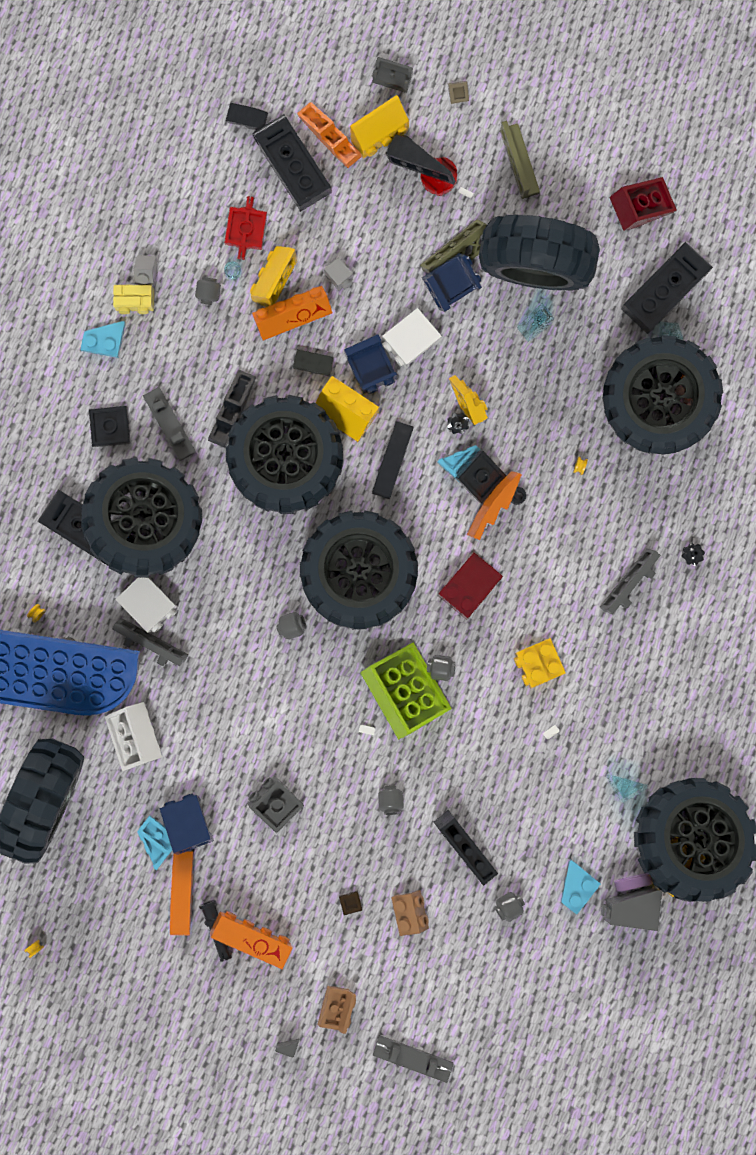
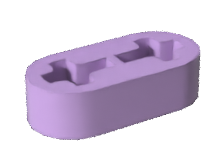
M649 873L614 881L616 891L618 892L653 884Z

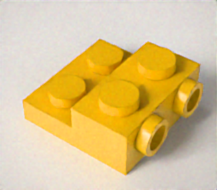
M456 375L450 377L449 381L460 409L474 425L485 421L488 418L485 412L488 410L485 402L479 399L476 391L473 392L464 380L460 381Z
M551 638L516 652V657L513 658L517 668H521L524 675L521 677L525 686L529 685L530 689L566 674Z

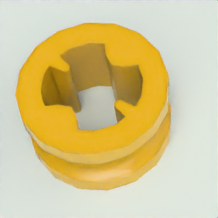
M578 456L573 473L579 472L580 475H583L588 459L582 460Z
M36 604L27 614L28 618H32L33 623L39 621L46 612L44 608H40L41 605Z
M39 939L24 950L25 953H29V958L44 948L43 945L39 944Z

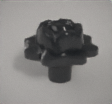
M463 412L459 414L452 413V417L447 419L449 423L447 428L452 430L453 434H464L465 430L469 429V418L465 417Z
M690 543L687 547L683 548L684 553L681 556L685 559L687 565L692 563V565L697 566L699 562L704 560L703 555L705 551L701 549L700 544L694 545V543Z

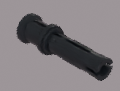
M216 900L199 905V909H202L205 917L204 924L209 927L210 931L218 916L215 906ZM213 939L220 962H223L224 959L225 961L231 959L232 955L228 945Z

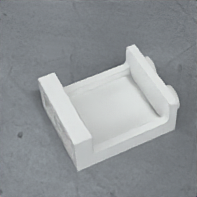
M417 308L382 336V345L387 352L391 351L396 356L394 360L400 367L404 366L407 369L411 362L431 346H436L441 342L442 336Z
M150 577L137 578L115 599L147 633L152 631L156 633L163 626L161 623L166 618L169 620L176 614L177 611L175 609L178 607L160 590Z

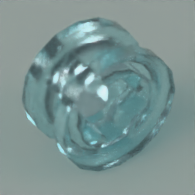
M228 262L224 267V272L228 279L237 280L240 278L242 271L238 263ZM235 267L237 273L230 275L229 268Z

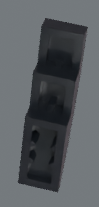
M238 370L216 417V423L208 437L209 442L226 448L229 442L228 434L234 422L237 423L241 416L256 376Z
M396 421L372 494L387 499L391 498L414 426Z

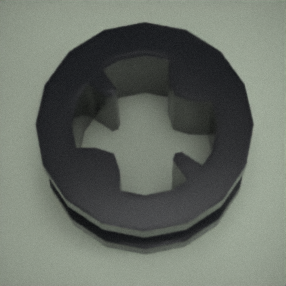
M517 487V493H522L520 501L517 498H512L511 503L514 505H520L526 499L525 490Z

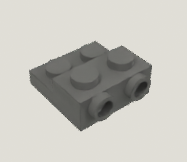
M274 776L273 778H267L263 782V788L259 792L255 791L249 796L247 804L258 817L273 831L278 833L304 807V804L287 786Z

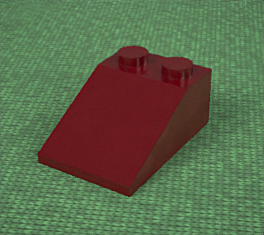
M663 177L623 186L609 197L623 231L637 228L677 211Z
M473 552L437 596L467 620L503 576Z

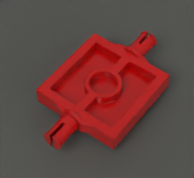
M247 196L246 207H230L224 243L225 245L239 248L237 258L240 260L241 258L245 260L246 249L262 250L267 212L258 211L253 208L255 198L252 196L251 199L250 196Z

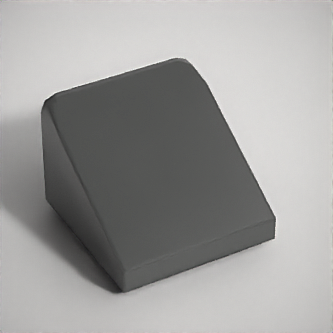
M300 1039L277 1043L275 1051L293 1058Z

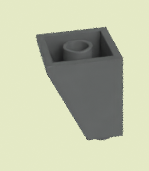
M650 885L608 898L605 904H602L601 916H604V920L610 925L658 931L662 890Z

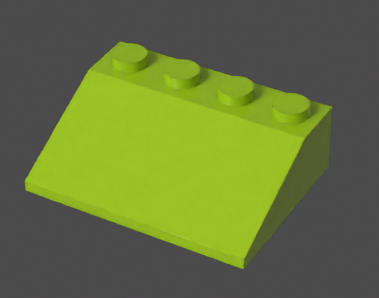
M414 642L360 672L398 740L452 709L436 680L432 679L430 673L427 672V665Z

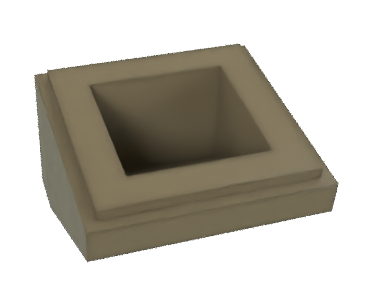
M467 81L447 84L451 104L469 101Z

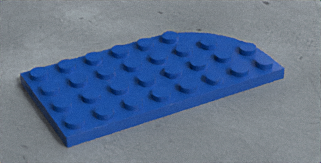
M0 630V703L82 716L107 712L122 703L131 692L138 675L140 651Z

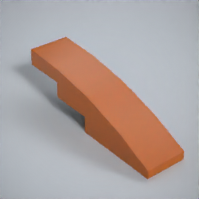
M312 102L297 113L304 124L347 168L362 157L360 151L335 127L334 122Z
M511 471L496 486L475 516L467 533L468 536L480 540L486 524H495L501 508L508 510L522 474Z
M192 851L179 855L173 853L170 935L190 936L194 852Z

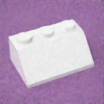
M144 702L125 707L104 716L122 772L162 758L161 750L154 734V728L151 725Z

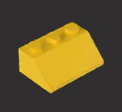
M397 95L350 125L351 142L360 151L363 159L367 156H373L380 147H386L391 144L395 135L403 136L407 133L409 119Z
M276 246L274 251L271 250L269 252L268 262L265 267L261 268L257 284L254 283L250 289L252 301L264 307L271 306L277 302L297 263L295 249Z
M333 376L328 380L315 402L326 411L331 420H334L338 430L356 442L360 441L379 413L377 405Z

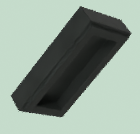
M297 349L293 369L330 377L334 357Z

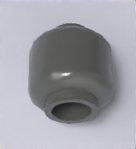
M202 277V279L197 281L195 297L201 300V304L212 305V302L219 300L220 283L217 282V279Z
M292 612L281 616L276 627L280 636L283 635L285 639L290 640L303 635L307 625L303 615Z
M434 655L432 661H428L427 672L430 673L431 678L434 680L449 681L455 675L456 662H453L450 656Z
M394 785L385 786V790L378 793L379 809L384 812V815H397L404 808L403 792L396 789Z
M508 892L496 900L497 906L494 908L502 921L511 922L524 913L522 906L525 903L519 894L516 896L513 892Z

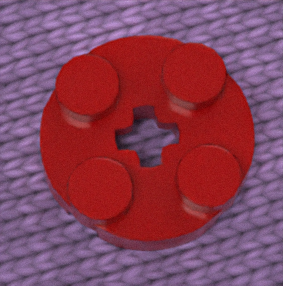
M446 157L435 158L452 172L457 182L455 164ZM424 174L420 176L423 187L428 192L437 196L450 192L456 185V182L453 185Z

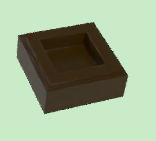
M358 891L339 895L343 915L363 911Z

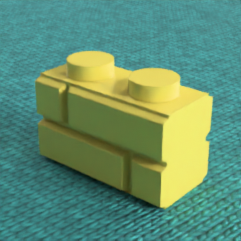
M114 285L113 306L120 314H130V311L148 314L149 311H154V288L152 285Z

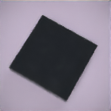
M127 406L89 409L93 448L131 444Z
M480 449L455 478L482 504L507 475Z

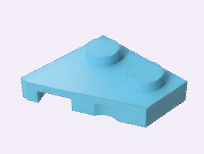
M121 321L84 331L80 350L119 358L126 323Z
M476 445L449 457L441 458L437 463L455 478L477 454L480 448Z
M150 815L137 833L144 843V848L151 858L154 869L158 870L172 852V847L165 826Z
M571 859L568 863L561 903L577 915L601 884Z

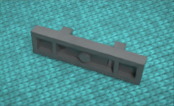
M160 387L143 395L179 461L196 453ZM162 407L166 408L158 413V409Z
M646 549L600 605V608L612 615L620 605L628 609L632 604L627 598L644 576L650 579L655 576L656 573L651 567L661 555L655 550Z
M123 618L118 620L112 630L126 637L123 643L126 647L130 648L136 642L160 655L157 664L164 666L168 660L181 666L188 657L187 653L147 633Z
M379 1035L373 1051V1056L445 1083H448L454 1062Z

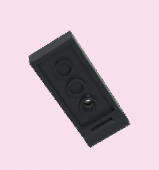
M285 114L252 133L260 150L300 212L332 193L330 184Z
M685 242L623 304L621 310L649 334L713 267Z
M58 489L37 522L95 557L90 551L87 540L84 539L82 527L77 528V523L82 522L81 512L83 504ZM130 535L127 541L134 543L135 537Z

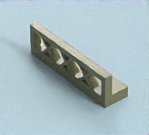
M507 120L503 121L500 133L521 198L524 199L540 194V189L519 125L517 123L509 126Z
M476 219L420 265L422 270L430 273L459 253L464 255L465 249L469 245L473 246L472 253L465 256H468L472 261L479 255L481 246L479 239L483 235V230L487 224Z

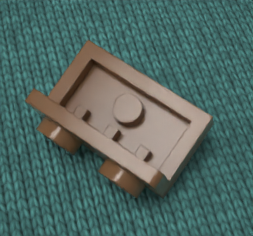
M420 890L391 897L400 936L420 934L429 929V919L425 912L424 898Z
M327 986L317 1025L346 1034L347 1028L351 1024L352 1010L356 1005V994L349 989Z

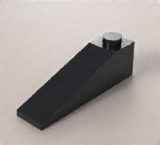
M399 135L394 136L385 153L390 163L453 185L456 181L452 172L416 144L410 137L405 135L403 137Z
M449 810L433 821L483 886L498 875V872Z

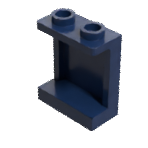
M458 254L422 277L440 311L446 312L451 308V304L473 290L482 288L480 284L481 278L476 272L474 273L471 267L473 265L472 261L468 256Z
M379 334L344 349L345 357L363 394H372L382 385L387 387L395 383L397 373L388 359Z
M193 793L183 796L181 801L175 802L173 800L166 802L164 807L159 808L173 853L176 855L214 841L200 804L201 799Z

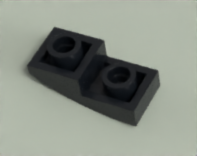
M230 103L225 121L230 124L245 126L248 129L258 130L266 124L268 112L241 104Z

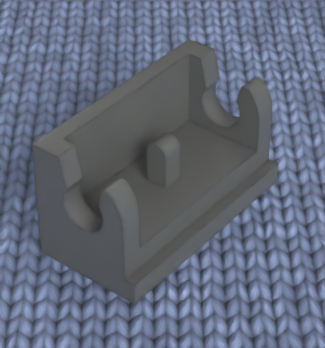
M377 57L376 68L373 70L372 83L407 93L413 77V67Z

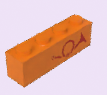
M321 285L304 293L296 294L286 300L276 302L266 308H261L253 312L252 315L264 341L330 315L333 312L327 294Z
M226 911V913L219 912L210 931L212 939L283 970L293 949L289 942L290 939L283 935H279V937L272 935V931L265 927L259 929L254 926L253 922L247 919L241 921L236 918L235 914Z

